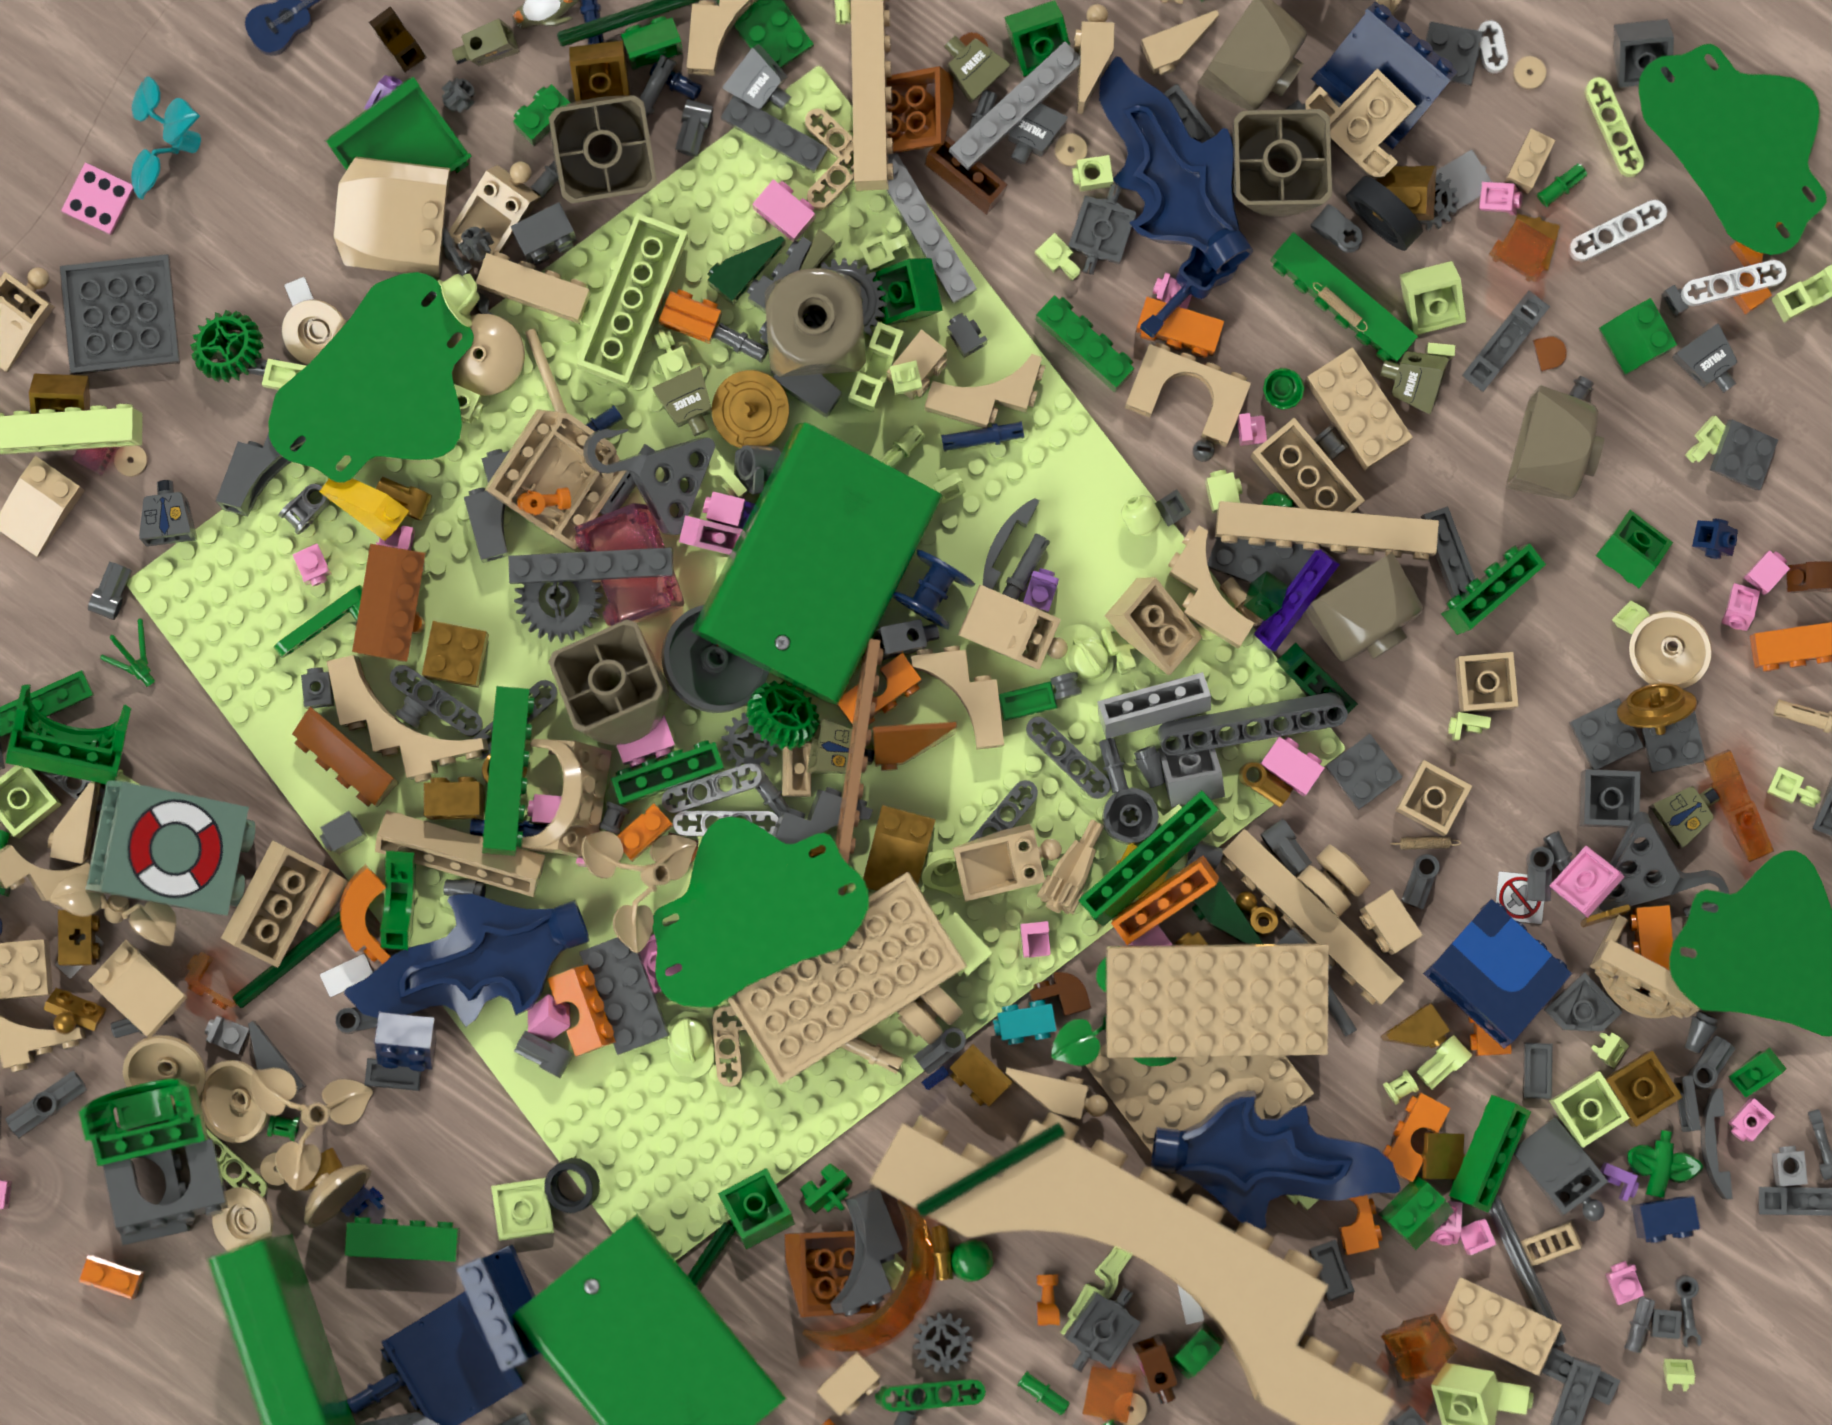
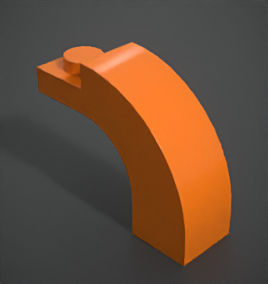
M365 864L353 875L344 889L340 902V920L346 939L353 950L357 952L365 945L364 953L373 962L378 959L384 964L391 956L385 948H381V944L366 928L365 914L369 904L386 886Z

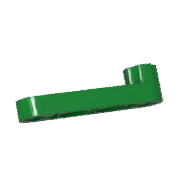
M359 585L351 589L274 645V649L279 656L284 658L349 612L357 622L363 590L362 586Z
M975 1379L894 1386L884 1385L875 1393V1402L883 1410L891 1412L975 1405L984 1399L986 1390L982 1382ZM971 1384L973 1388L978 1389V1393L973 1394V1399L969 1395H959V1390H969ZM944 1386H948L952 1390V1397L947 1402H943L939 1398V1391ZM920 1388L925 1392L926 1397L923 1403L915 1404L912 1400V1394L916 1389ZM891 1392L894 1395L892 1404L886 1402V1397H890Z

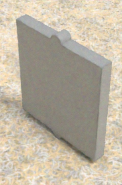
M1473 150L1436 170V177L1439 173H1442L1441 180L1445 182L1447 179H1450L1451 182L1448 187L1450 189L1457 188L1456 193L1452 195V197L1459 199L1458 204L1452 205L1457 210L1481 197L1482 182H1492L1485 171L1486 166L1481 165Z

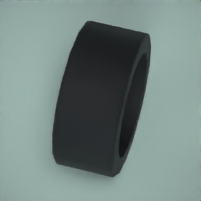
M569 1158L561 1161L548 1172L545 1179V1193L548 1201L556 1209L564 1213H576L584 1210L596 1200L600 1191V1179L596 1170L590 1163L578 1158ZM573 1170L584 1179L586 1194L581 1200L571 1201L561 1193L558 1186V1178L564 1171Z

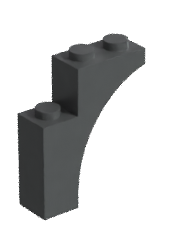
M502 449L487 452V457L481 458L488 483L509 451L503 452ZM485 488L469 491V496H465L464 500L481 561L485 563L509 556L504 536V512L506 505L485 491Z
M827 787L826 791L818 790L807 820L804 819L805 813L790 808L789 812L781 811L772 835L786 844H795L838 825L842 792ZM862 799L857 800L856 810L860 811L859 820H869L873 809L866 807L868 802Z
M879 1188L868 1189L845 1200L854 1227L855 1254L846 1284L838 1296L830 1303L834 1314L845 1313V1316L853 1315L861 1311V1305L866 1303L869 1306L877 1304L884 1300L883 1295L892 1292L881 1264L895 1259L894 1254L902 1251L903 1248Z

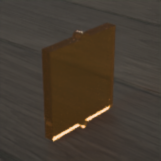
M1091 1366L1082 1414L1099 1417L1103 1421L1114 1419L1115 1421L1127 1423L1136 1375L1119 1372L1116 1368L1109 1370Z

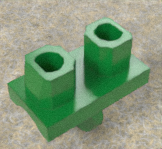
M830 1163L820 1172L827 1181L823 1186L818 1188L811 1180L800 1188L806 1199L804 1202L814 1214L823 1207L828 1213L836 1206L841 1212L846 1209L841 1202L849 1196L845 1189L853 1181L843 1170H839Z

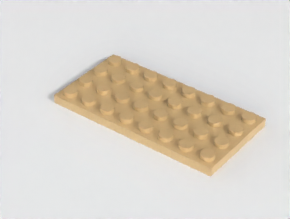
M907 872L869 896V907L865 918L845 946L839 950L791 965L747 986L727 1000L781 1085L968 966L912 876Z
M1327 943L1106 946L1107 1058L1328 1055Z

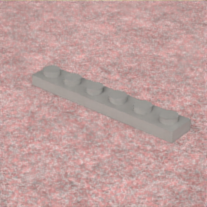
M1064 42L950 147L949 152L969 170L1080 67L1081 56Z
M897 153L888 154V163H893L894 180H889V189L886 191L925 257L932 258L935 274L954 304L977 291V288Z

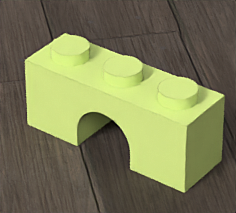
M1832 265L1803 282L1800 281L1777 293L1771 299L1784 323L1832 298Z
M880 322L877 323L868 346L866 363L858 372L849 394V403L874 412L887 380V371L893 365L903 339L904 331Z

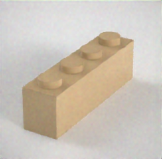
M494 252V255L486 253L476 280L477 288L580 324L591 295L590 290L586 288L587 284L576 279H571L570 282L560 279V274L550 270H546L545 273L535 270L536 266L525 261H520L519 264L509 261V256L499 252Z

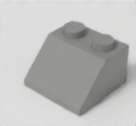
M1158 748L1171 808L1177 805L1184 806L1201 790L1211 800L1225 797L1222 771L1215 748L1170 756L1162 748Z

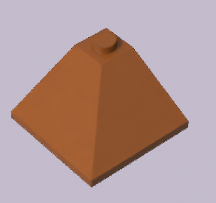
M937 66L893 74L892 77H888L887 87L892 88V103H887V112H892L893 128L888 129V138L893 139V153L943 145L954 102L953 76L942 67Z
M944 722L873 727L875 767L881 766V771L898 770L897 765L909 762L955 735L957 723Z
M854 1231L784 1234L785 1261L800 1317L845 1315V1313L834 1314L830 1303L841 1292L850 1275L855 1254ZM866 1303L861 1305V1311L855 1314L876 1313V1304L869 1306Z

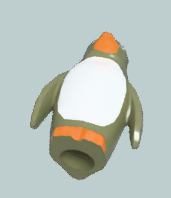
M526 0L522 6L514 11L513 21L519 28H527L532 25L558 26L572 20V16L563 18L561 16L572 8L578 0Z

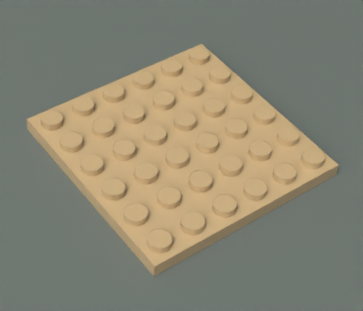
M1105 1043L1100 1047L1097 1058L1092 1063L1085 1065L1151 1153L1156 1127L1179 1129V1131L1185 1130L1201 1122L1220 1102L1238 1091L1255 1090V1112L1261 1119H1278L1314 1094L1286 1055L1177 1057L1174 1062L1168 1065L1146 1066L1138 1063L1133 1058H1107ZM1167 1173L1172 1181L1177 1183L1176 1186L1182 1193L1196 1184V1182L1176 1173Z

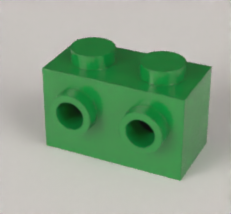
M552 84L547 88L545 86L540 88L533 96L535 100L528 107L523 105L514 114V127L533 147L550 132L549 117L552 112L558 107L570 104Z

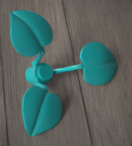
M148 76L141 82L133 97V117L143 122L150 115L162 123L164 127L163 139L171 144L172 147L154 149L152 152L144 149L136 157L132 166L131 181L136 195L142 200L145 194L153 187L160 174L158 154H178L180 150L194 154L198 151L201 144L200 134L188 130L200 115L191 108L186 100L175 98L167 107L164 118L154 112V109L160 102V88L157 82Z

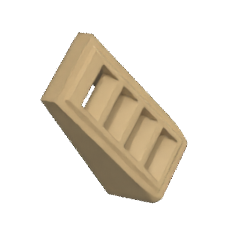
M1572 1220L1521 1241L1532 1267L1582 1247V1242ZM1563 1231H1567L1572 1244L1567 1245L1562 1234ZM1556 1234L1561 1246L1560 1249H1556L1551 1236ZM1542 1239H1546L1548 1247L1551 1251L1548 1254H1546L1545 1249L1542 1245ZM1534 1242L1540 1254L1538 1258L1535 1257L1530 1245Z

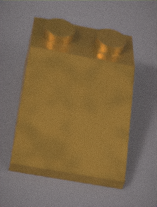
M882 805L863 876L868 889L879 891L907 872L910 873L918 886L935 819Z

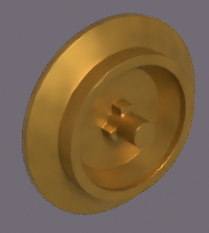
M755 370L740 371L725 379L715 392L712 401V418L719 434L730 444L738 448H742L745 445L767 446L782 434L787 425L789 401L781 384L772 376Z
M1665 683L1652 684L1641 687L1629 694L1627 699L1619 705L1617 715L1619 720L1626 725L1639 728L1655 727L1656 734L1663 735L1666 733V725L1679 722L1694 712L1697 707V700L1692 693L1683 690L1677 685Z

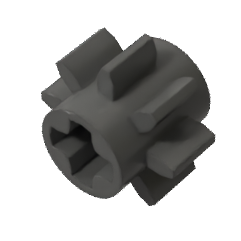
M455 78L453 81L449 80L442 87V90L445 92L442 95L443 103L451 111H459L461 113L464 109L468 110L475 103L472 99L475 95L474 88L467 80Z
M471 227L462 233L461 238L463 242L458 244L462 254L466 255L469 260L473 258V260L479 261L485 258L486 253H491L489 245L493 244L494 241L490 233L486 232L484 228Z

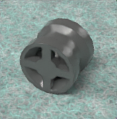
M1077 672L1051 678V683L1056 688L1055 700L1082 694L1081 688L1076 683L1078 678Z
M406 696L403 707L397 709L395 715L418 729L420 719L423 716H427L429 710Z

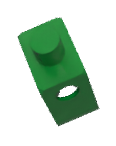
M1203 1322L1169 1358L1170 1363L1187 1379L1195 1377L1221 1350L1224 1341Z

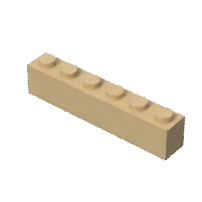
M386 811L377 834L375 852L386 855V851L414 853V863L531 897H534L545 860V855L516 848L515 856L482 853L483 837L471 835L453 828L443 827L429 821H422L391 811Z

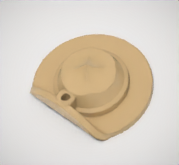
M305 300L293 306L286 314L282 325L283 340L288 351L297 360L308 365L347 321L329 303L321 300Z
M235 1187L225 1191L229 1208L222 1209L223 1212L221 1214L212 1216L213 1229L222 1246L227 1251H232L264 1239L272 1238L273 1218L265 1199L259 1193L247 1187Z

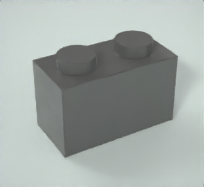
M350 811L320 827L323 832L320 835V839L326 849L330 850V852L334 851L339 855L368 839L357 817Z

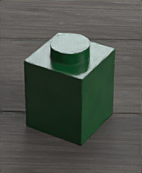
M1266 571L1250 584L1244 607L1265 621L1281 609L1288 585Z

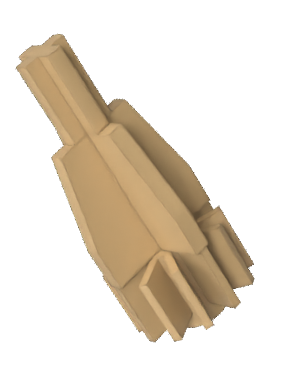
M1091 820L1081 840L1073 842L1057 863L1051 874L1052 876L1047 875L1037 897L1041 898L1042 902H1046V907L1056 913H1060L1062 910L1066 914H1074L1079 904L1078 899L1084 894L1081 891L1086 883L1096 850L1093 848L1104 828L1101 823Z

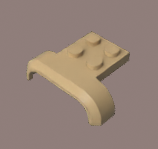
M1378 69L1340 107L1330 99L1327 92L1321 87L1306 100V109H1322L1330 117V138L1373 178H1383L1398 163L1392 155L1383 151L1379 145L1406 119L1416 106Z

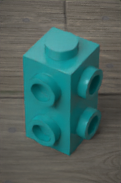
M1045 1000L1029 1002L1030 1008L1019 1009L1018 1004L1002 1007V1013H997L998 1019L993 1020L995 1036L1001 1035V1040H1008V1045L1024 1043V1037L1035 1035V1040L1052 1038L1051 1032L1057 1031L1052 1004L1046 1005Z

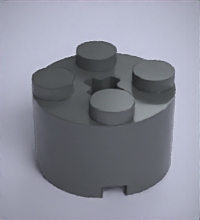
M1126 788L1114 793L1106 802L1102 813V822L1107 834L1113 840L1126 845L1138 844L1146 840L1155 830L1159 818L1158 809L1153 798L1147 792L1137 788ZM1130 810H1134V816L1137 818V821L1132 820L1130 823H1127L1123 812L1128 813Z

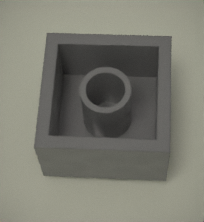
M560 202L510 226L521 251L530 264H542L550 258V254L559 251V253L566 252L573 248V243L577 241L574 230Z
M1588 769L1582 771L1580 826L1628 828L1634 815L1640 811V771Z

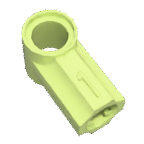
M1455 1035L1447 1039L1436 1050L1437 1053L1416 1071L1419 1078L1431 1090L1452 1071L1455 1072L1472 1056Z

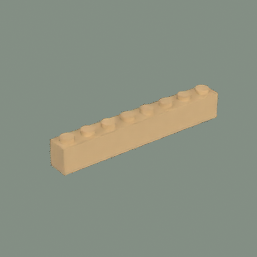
M851 0L853 146L856 191L889 189V180H894L893 163H888V154H893V139L888 138V129L893 128L892 112H887V103H892V88L887 87V78L892 77L891 61H886V52H891V37L886 36V27L891 26L890 10H885V1L890 0Z
M1219 501L1215 537H1221V542L1237 543L1238 539L1249 540L1248 544L1264 546L1266 541L1276 542V547L1292 548V544L1303 545L1305 550L1317 551L1322 546L1331 547L1330 551L1336 553H1347V549L1358 550L1360 555H1374V551L1385 552V556L1393 552L1396 558H1401L1402 554L1413 555L1412 559L1429 560V556L1436 554L1439 521Z
M1243 829L1223 850L1222 856L1224 858L1221 862L1230 871L1234 872L1237 870L1244 876L1241 881L1251 891H1254L1256 888L1263 895L1261 900L1270 909L1273 910L1276 907L1283 914L1281 919L1291 929L1296 926L1303 933L1302 936L1309 944H1328V964L1331 967L1336 964L1343 971L1341 977L1351 986L1356 983L1363 990L1361 996L1368 1003L1373 1005L1376 1002L1378 1005H1382L1404 982L1399 975L1248 831Z

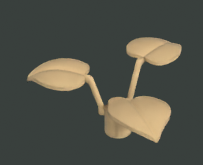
M602 831L585 836L583 839L582 857L586 867L593 875L599 878H610L614 875L616 867L641 872L640 876L643 883L649 886L647 890L633 901L632 906H621L613 918L615 934L634 953L641 952L646 946L654 923L651 909L646 905L638 906L639 902L651 892L656 891L657 886L665 885L670 880H677L685 875L690 866L697 842L679 835L661 836L653 842L650 848L651 858L656 863L637 866L618 862L623 856V845L615 834Z
M74 874L67 877L58 884L52 893L50 902L74 915H93L101 905L107 921L120 923L129 916L131 927L141 936L166 946H171L173 943L176 915L167 904L149 901L144 907L141 904H137L128 909L129 900L127 897L111 895L107 901L104 893L86 890L88 879L86 874Z
M278 1068L253 1071L250 1080V1090L256 1106L268 1115L281 1114L285 1105L302 1111V1122L308 1126V1129L300 1138L299 1144L292 1141L287 1142L278 1149L275 1156L276 1169L292 1190L298 1191L307 1186L319 1170L321 1154L318 1147L313 1144L304 1145L305 1140L315 1130V1126L324 1124L328 1116L334 1122L341 1125H349L357 1121L363 1114L373 1094L371 1088L353 1080H335L326 1085L322 1091V1099L327 1104L326 1106L320 1103L305 1106L289 1101L295 1096L297 1089L295 1079L289 1072Z

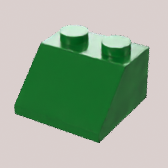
M1055 0L1004 17L1009 39L1023 77L1033 72L1064 42L1071 47L1063 14Z
M659 17L652 20L650 25L644 27L634 25L625 29L626 33L621 34L632 70L657 63L661 55L672 58L683 54L682 42L673 18Z
M910 258L876 271L873 282L882 281V286L877 291L886 292V296L879 299L887 303V307L879 308L885 314V317L881 318L883 324L893 325L921 319L943 311L932 258Z
M1652 298L1630 308L1599 327L1624 375L1672 351L1677 346Z
M1629 510L1595 556L1606 566L1611 567L1623 576L1628 583L1633 584L1639 589L1657 568L1673 542L1632 510Z
M767 1168L718 1193L746 1250L795 1225L792 1213Z
M1416 1176L1414 1181L1410 1182L1378 1215L1411 1247L1417 1250L1455 1211L1447 1200L1428 1182Z

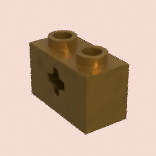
M58 910V965H96V959H100V944L95 941L96 932L100 931L99 915L94 913L90 916H78L66 910ZM79 930L81 934L86 936L85 940L80 941V945L78 941H74V936L79 935Z

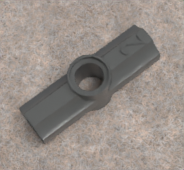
M73 1070L45 1091L36 1094L31 1101L5 1118L13 1133L18 1138H21L50 1116L56 1115L61 1108L88 1089L80 1076ZM46 1096L50 1097L53 1102L52 1109L48 1112H44L40 1107L41 1100Z

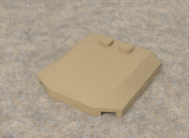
M355 157L338 184L334 239L344 265L401 273L419 272L439 277L443 252L442 239L446 198L448 196L451 168Z
M537 409L485 490L553 538L575 550L626 473V470L599 473L591 469L585 461L583 450L587 438L595 431L568 413ZM605 438L598 442L595 454L602 464L608 465L620 461L616 454L617 451L611 442ZM567 487L571 495L570 509L559 510L557 505L544 508L543 512L538 515H532L520 510L517 506L518 496L527 492V490H533L540 494H555L558 488Z

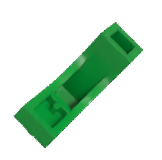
M386 851L385 902L380 928L381 948L408 950L412 931L416 887L414 853Z

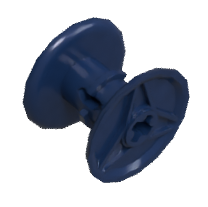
M917 549V557L927 564L930 569L924 579H919L917 582L920 586L912 598L895 591L893 598L919 616L949 630V622L936 613L937 608L943 599L947 600L948 596L946 593L953 582L969 588L974 587L975 583L946 562Z

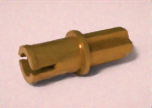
M935 1225L931 1228L934 1253H931V1256H934L936 1281L954 1279L951 1265V1254H953V1251H950L947 1226Z

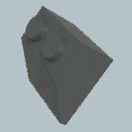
M1668 19L1614 25L1613 48L1619 88L1639 86L1640 76L1648 64L1659 57L1673 55L1674 35ZM1662 67V74L1669 82H1672V73L1667 67Z

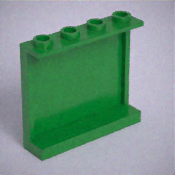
M413 76L324 140L346 171L355 157L451 168L450 172L455 170L458 173L470 164L467 160L472 157Z

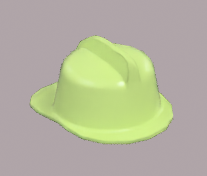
M456 274L444 282L438 280L449 310L461 324L470 327L472 325L470 312L480 298L477 292V284L470 274L463 276Z
M1073 624L1066 627L1059 634V637L1064 639L1068 646L1066 655L1061 659L1071 672H1077V679L1080 682L1088 685H1098L1111 675L1114 667L1113 657L1108 655L1104 642L1094 630L1082 624Z
M941 849L934 853L928 852L926 854V867L921 875L922 882L927 887L950 894L963 895L954 851L951 849Z
M696 1012L680 1013L671 1020L668 1026L670 1036H667L670 1059L673 1067L679 1074L696 1078L704 1075L711 1068L714 1061L711 1029L708 1021L702 1015Z

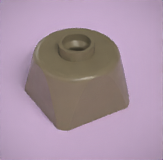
M1253 0L1197 83L1248 111L1257 110L1271 91L1282 97L1304 63L1296 59L1295 55L1304 43L1307 32L1274 1Z
M607 96L581 100L558 107L550 115V135L562 197L568 202L578 203L650 191L654 187L657 179L644 102L638 97ZM599 134L607 135L612 142L611 152L602 158L593 156L588 149L590 140Z
M1322 109L1241 111L1235 117L1232 132L1234 159L1233 192L1240 202L1251 210L1265 216H1291L1318 207L1330 199L1332 196L1330 117ZM1274 158H1281L1288 163L1290 170L1287 173L1276 172L1270 167L1268 162Z
M804 269L781 277L766 289L765 309L770 369L777 376L856 372L864 366L866 357L860 284L848 275L829 269ZM813 311L821 312L827 316L824 325L816 329L806 326L802 318L807 313Z
M1540 385L1529 397L1506 488L1565 500L1574 498L1580 488L1584 475L1593 477L1600 461L1604 438L1596 436L1598 424L1597 407L1584 400Z
M1392 552L1315 600L1304 613L1337 658L1345 662L1366 650L1375 659L1408 638L1402 627L1417 618L1422 613L1423 608Z
M626 619L552 653L549 665L573 727L586 736L609 745L632 743L652 732L665 715L669 701V689L663 673L636 622Z

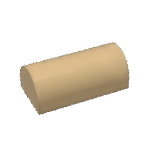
M811 742L805 743L801 748L795 747L792 750H789L787 747L783 748V797H811V773H807Z
M330 870L304 919L318 928L323 925L342 897L349 881Z

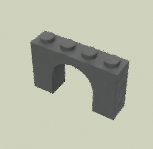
M175 1148L139 1156L154 1161L164 1172L166 1191L158 1205L172 1204L188 1190L186 1181H181L180 1171L183 1170L181 1155L176 1154ZM179 1220L168 1222V1226L161 1229L143 1228L140 1229V1233L131 1236H125L122 1233L120 1234L122 1245L192 1231L191 1225L194 1224V1220L180 1223Z
M208 1139L185 1145L191 1174L190 1185L186 1193L178 1201L169 1205H155L142 1198L135 1166L131 1159L103 1165L115 1228L119 1234L124 1233L125 1236H131L140 1233V1229L147 1227L161 1229L168 1226V1222L179 1220L180 1223L190 1222L197 1215L206 1213V1216H215L223 1212L222 1209L229 1208L214 1141Z

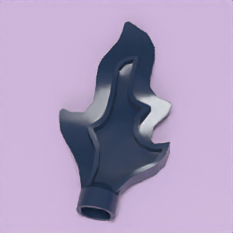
M1114 57L1100 79L1099 101L1105 115L1124 141L1128 152L1125 165L1113 178V182L1121 188L1138 192L1145 202L1143 213L1134 221L1129 222L1138 234L1155 242L1191 245L1200 249L1205 254L1216 274H1223L1236 268L1251 256L1253 249L1240 231L1234 208L1233 141L1229 130L1222 128L1216 136L1204 143L1191 138L1177 109L1163 92L1134 74L1121 57Z
M457 894L449 896L447 900L454 911L456 926L446 937L411 947L408 950H403L393 955L366 979L347 987L344 990V995L362 1014L378 1018L379 1012L408 1015L431 1006L444 1005L455 1011L462 1023L467 1027L477 1019L487 1001L499 996L510 1001L515 1016H518L531 1009L542 995L551 966L560 953L567 948L570 949L590 942L576 900L554 907V909H524L505 905L474 894Z
M1255 1090L1238 1091L1220 1102L1201 1122L1185 1130L1179 1131V1129L1156 1127L1151 1169L1157 1172L1176 1173L1200 1184L1215 1196L1241 1223L1246 1222L1262 1230L1267 1227L1265 1216L1269 1201L1284 1194L1341 1201L1373 1193H1397L1401 1189L1393 1162L1379 1149L1361 1142L1330 1138L1316 1133L1309 1124L1306 1104L1293 1107L1278 1119H1261L1255 1112Z

